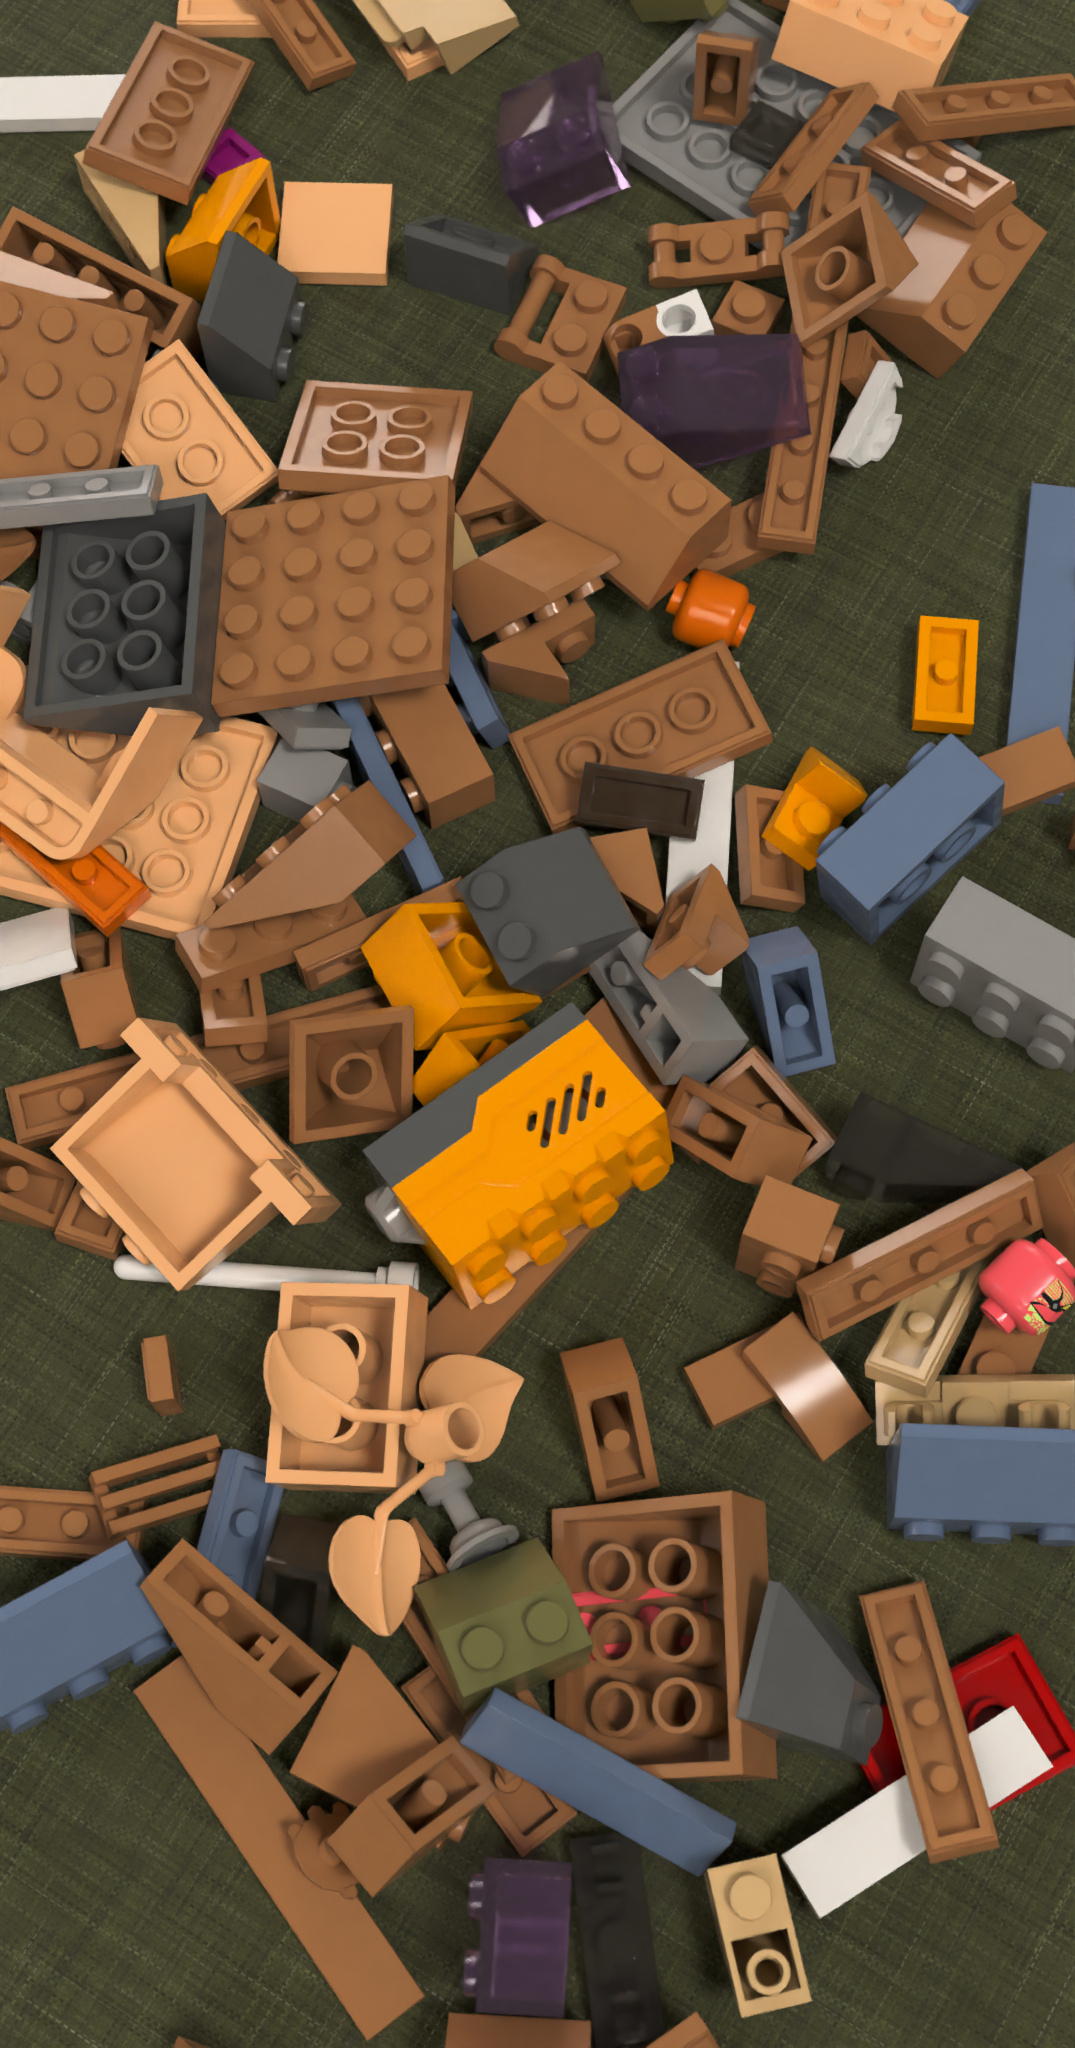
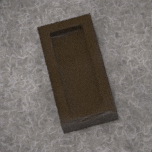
M585 762L576 824L621 831L647 827L648 835L695 842L705 780Z

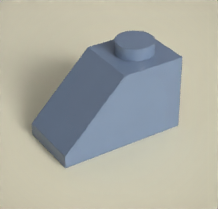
M798 926L749 938L750 945L741 956L749 999L768 1058L785 1077L836 1064L819 957L816 949Z

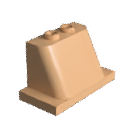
M138 1017L120 1036L141 1059L50 1148L84 1186L80 1190V1195L86 1204L103 1218L111 1216L126 1233L122 1237V1241L129 1252L145 1265L153 1263L178 1292L190 1289L278 1214L282 1213L293 1226L325 1222L342 1205L177 1023Z

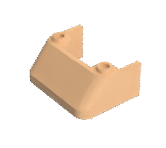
M0 585V821L50 858L57 860L79 859L89 854L158 798L204 718L194 711L149 707L126 748L115 753L108 761L102 774H100L35 725H28L23 717L17 713L25 698L28 671L23 661L5 648L4 645L32 595L24 589Z

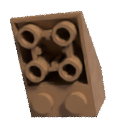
M369 780L353 792L343 784L299 820L300 824L265 850L255 860V864L218 892L212 900L220 908L203 923L211 930L341 903L417 835Z

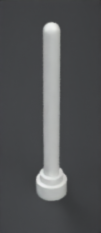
M131 1254L121 1255L114 1262V1272L121 1279L170 1283L153 1263L145 1265ZM222 1261L195 1285L281 1291V1282L410 1285L419 1291V1265L413 1262L391 1261L389 1267L379 1266L377 1272L374 1273Z

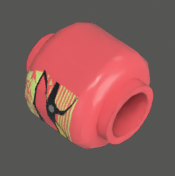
M1039 1238L1035 1243H1032L1025 1239H1017L979 1275L978 1283L980 1289L987 1298L979 1307L986 1317L1006 1335L1015 1327L1030 1336L1040 1335L1074 1303L1075 1286L1072 1280L1075 1278V1268L1046 1240Z

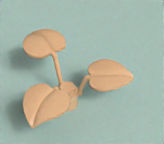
M311 1326L274 1331L267 1342L265 1350L264 1383L273 1412L289 1432L307 1442L323 1443L335 1437L342 1416L349 1421L405 1424L407 1426L404 1433L406 1449L412 1457L424 1463V1468L376 1507L374 1520L365 1515L352 1516L346 1519L333 1536L329 1550V1572L332 1583L340 1598L374 1633L384 1637L391 1636L400 1626L408 1612L415 1593L413 1587L418 1583L421 1567L420 1546L415 1530L404 1520H388L391 1511L430 1479L443 1476L445 1474V1462L459 1460L473 1463L488 1458L500 1444L506 1429L511 1406L523 1384L524 1378L516 1372L485 1358L463 1354L447 1355L430 1363L420 1380L419 1395L426 1410L359 1409L348 1404L355 1397L359 1387L358 1366L353 1352L339 1336L323 1328Z

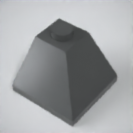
M769 1580L736 1718L793 1751L867 1766L870 1749L878 1742L883 1726V1714L880 1707L882 1697L837 1621L783 1583Z

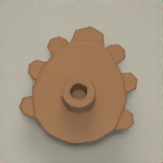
M339 1801L332 1805V1814H325L321 1807L312 1806L307 1813L309 1820L305 1821L303 1826L293 1823L287 1828V1836L291 1841H294L295 1861L303 1875L319 1888L336 1892L340 1891L345 1900H353L358 1894L355 1884L360 1882L327 1842L332 1834L350 1816V1811L346 1804Z

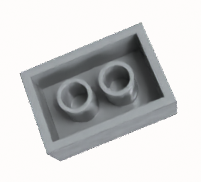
M962 876L924 935L910 983L917 986L920 994L933 1004L941 1007L952 1006L970 1016L975 1026L984 1033L995 1038H1003L1005 1036L1026 1048L1028 1055L1038 1064L1049 1069L1061 1068L1072 1074L1075 1069V938Z

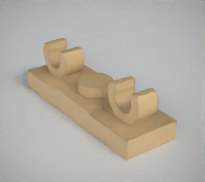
M1075 1374L938 1375L927 1398L875 1380L877 1445H889L901 1423L1075 1430Z

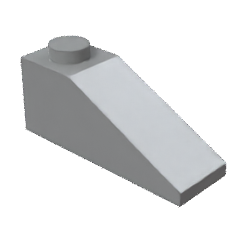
M640 930L590 964V975L663 1085L679 1084L683 1074L703 1083H712L731 1066L749 1040L719 995L689 970H685L680 966L660 981L643 966L652 940Z

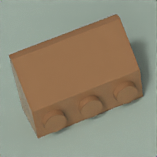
M928 202L903 237V240L919 264L895 290L855 316L939 380L968 350L1048 232L1012 203L975 229Z

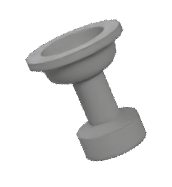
M459 1460L445 1463V1474L443 1476L434 1477L419 1488L428 1506L443 1505L458 1532L453 1537L449 1546L451 1557L446 1564L449 1572L511 1548L520 1536L514 1525H503L500 1520L491 1517L480 1519L465 1492L471 1486L473 1478L465 1463Z

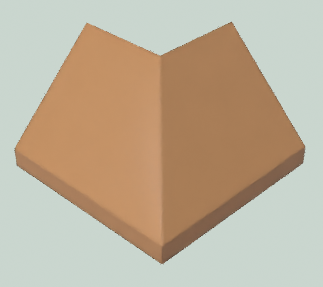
M868 191L780 251L798 345L807 348L895 290L919 264L876 197Z
M404 1005L290 1020L289 1140L293 1144L392 1130L412 1115L413 1007Z

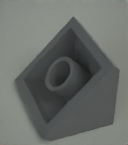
M436 214L405 224L403 233L408 284L505 315H510L540 247L539 244L443 214Z

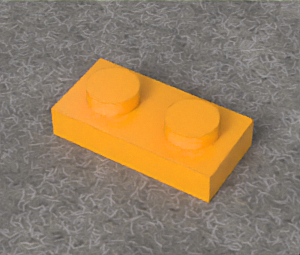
M920 615L917 627L911 730L971 735L974 726L979 620Z

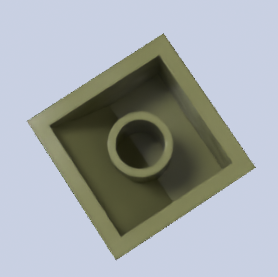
M538 1537L413 1587L463 1716L477 1711L494 1687L513 1696L590 1663L593 1647L591 1638L565 1578Z

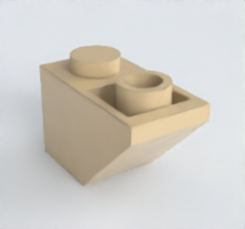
M776 1853L707 1869L703 1873L720 1948L740 2017L744 2018L811 2002Z

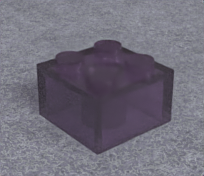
M485 1857L484 1874L471 1873L468 1919L481 1922L479 1950L466 1949L463 1996H476L475 2012L565 2017L572 1863Z

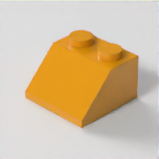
M260 157L218 175L207 194L203 193L198 197L193 207L191 219L181 234H176L172 237L166 250L165 262L168 265L173 289L204 303L226 231L238 233L269 256L280 238L281 227L271 162Z
M465 902L403 904L360 947L373 970L376 982L383 989L391 1006L410 1005L414 1008L415 1051L433 1049L445 1032L507 1023L535 1009L542 1003L540 996L509 986Z

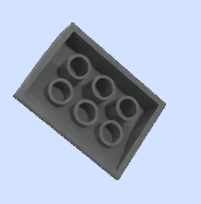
M207 493L158 501L155 515L43 525L23 719L28 725L133 736L147 709L153 707L194 711L204 719L194 735L219 731L220 717L211 705L226 523Z

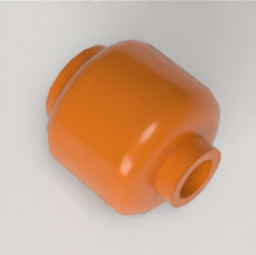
M703 568L693 575L690 583L682 580L675 586L665 612L675 616L672 624V633L678 640L701 649L723 639L727 647L731 646L738 649L756 606L748 602L750 597L749 590L744 584L710 569Z

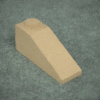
M85 150L74 154L85 194L134 269L167 285L164 196L84 165Z

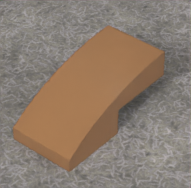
M791 1312L742 1350L741 1357L782 1406L781 1414L821 1463H824L872 1425L873 1420L848 1382L794 1312Z

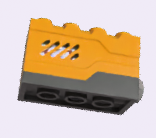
M573 1002L564 1006L362 1150L378 1185V1188L369 1193L365 1199V1208L375 1224L390 1242L419 1244L470 1311L482 1302L491 1304L503 1298L515 1285L516 1279L512 1275L529 1261L535 1262L537 1266H543L552 1262L565 1250L568 1243L564 1237L566 1234L580 1224L587 1225L589 1228H596L602 1225L617 1211L619 1203L616 1201V1198L631 1187L639 1188L640 1191L651 1189L667 1175L670 1165L674 1163L665 1109L646 1090Z

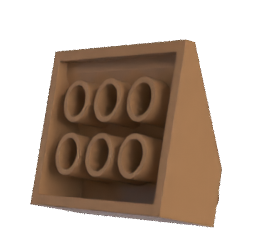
M731 1490L552 1509V1560L565 1578L571 1593L595 1591L606 1598L626 1601L577 1607L580 1613H590L597 1620L590 1633L593 1643L592 1654L596 1660H590L588 1665L554 1678L555 1721L666 1783L778 1779L776 1740L736 1718L769 1581L766 1503ZM650 1588H658L664 1592L679 1595L630 1601L645 1595ZM703 1600H707V1614L704 1612ZM649 1605L657 1606L662 1610L653 1621L652 1626L638 1617L639 1612ZM693 1635L691 1645L681 1647V1636ZM631 1642L630 1649L624 1657L613 1658L608 1655L604 1647L605 1644Z

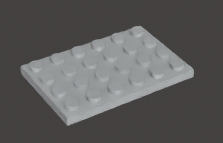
M728 0L729 6L726 11L715 19L706 22L698 19L592 124V140L715 221L756 217L747 205L749 198L831 90L838 89V87L772 60L771 57L781 26L740 0ZM703 31L735 33L742 36L760 38L757 79L746 127L692 119L696 42L698 34ZM874 104L832 162L864 166L861 161L860 148L902 119L896 112ZM959 138L939 140L980 163L982 153ZM871 170L868 192L876 197L903 238L928 202ZM813 187L794 212L787 213L789 215L790 233L784 238V248L806 233ZM762 241L750 243L762 251Z

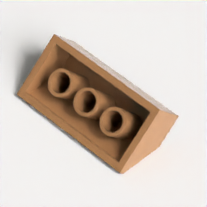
M561 361L557 362L518 397L480 464V472L542 524L550 520L616 553L621 564L603 575L647 612L728 538L732 500Z

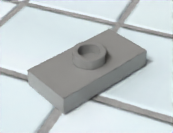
M325 702L258 712L294 749L344 750V748L349 746L352 728Z

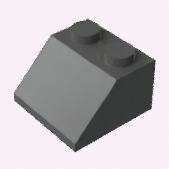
M226 231L197 322L209 379L219 387L218 390L221 393L277 403L282 382H290L294 373L296 354L293 345L296 335L304 336L306 332L309 305L301 300L298 277L238 233Z
M580 826L503 849L455 884L509 986L540 997L548 995L640 930L637 921L586 830Z

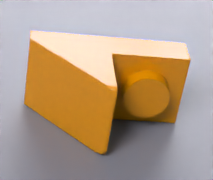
M811 746L805 752L761 836L810 871L816 866V859L820 856L817 854V850L823 840L840 826L844 817L864 803L868 795L859 780Z

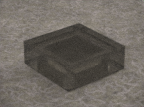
M758 100L730 136L729 150L771 170L805 123Z

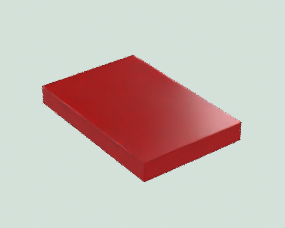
M1019 1633L950 1669L968 1734L1014 1706L1053 1765L1052 1768L990 1807V1811L1075 1765V1732ZM887 1703L881 1706L883 1714L882 1731L878 1742L870 1749L867 1766L858 1764L874 1795L906 1775Z

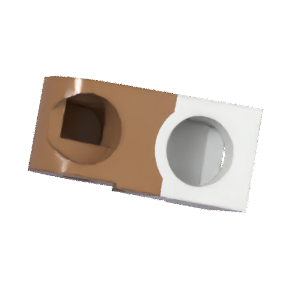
M697 289L624 317L610 326L604 334V343L620 381L624 383L634 384L643 382L653 377L662 369L665 371L694 360L696 368L717 361L714 328Z

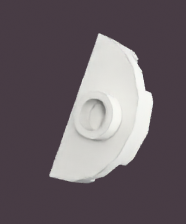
M878 360L829 455L839 465L860 468V466L865 465L869 461L878 462L884 457L895 441L902 421V415L895 414L896 387L903 388L902 379L895 362Z

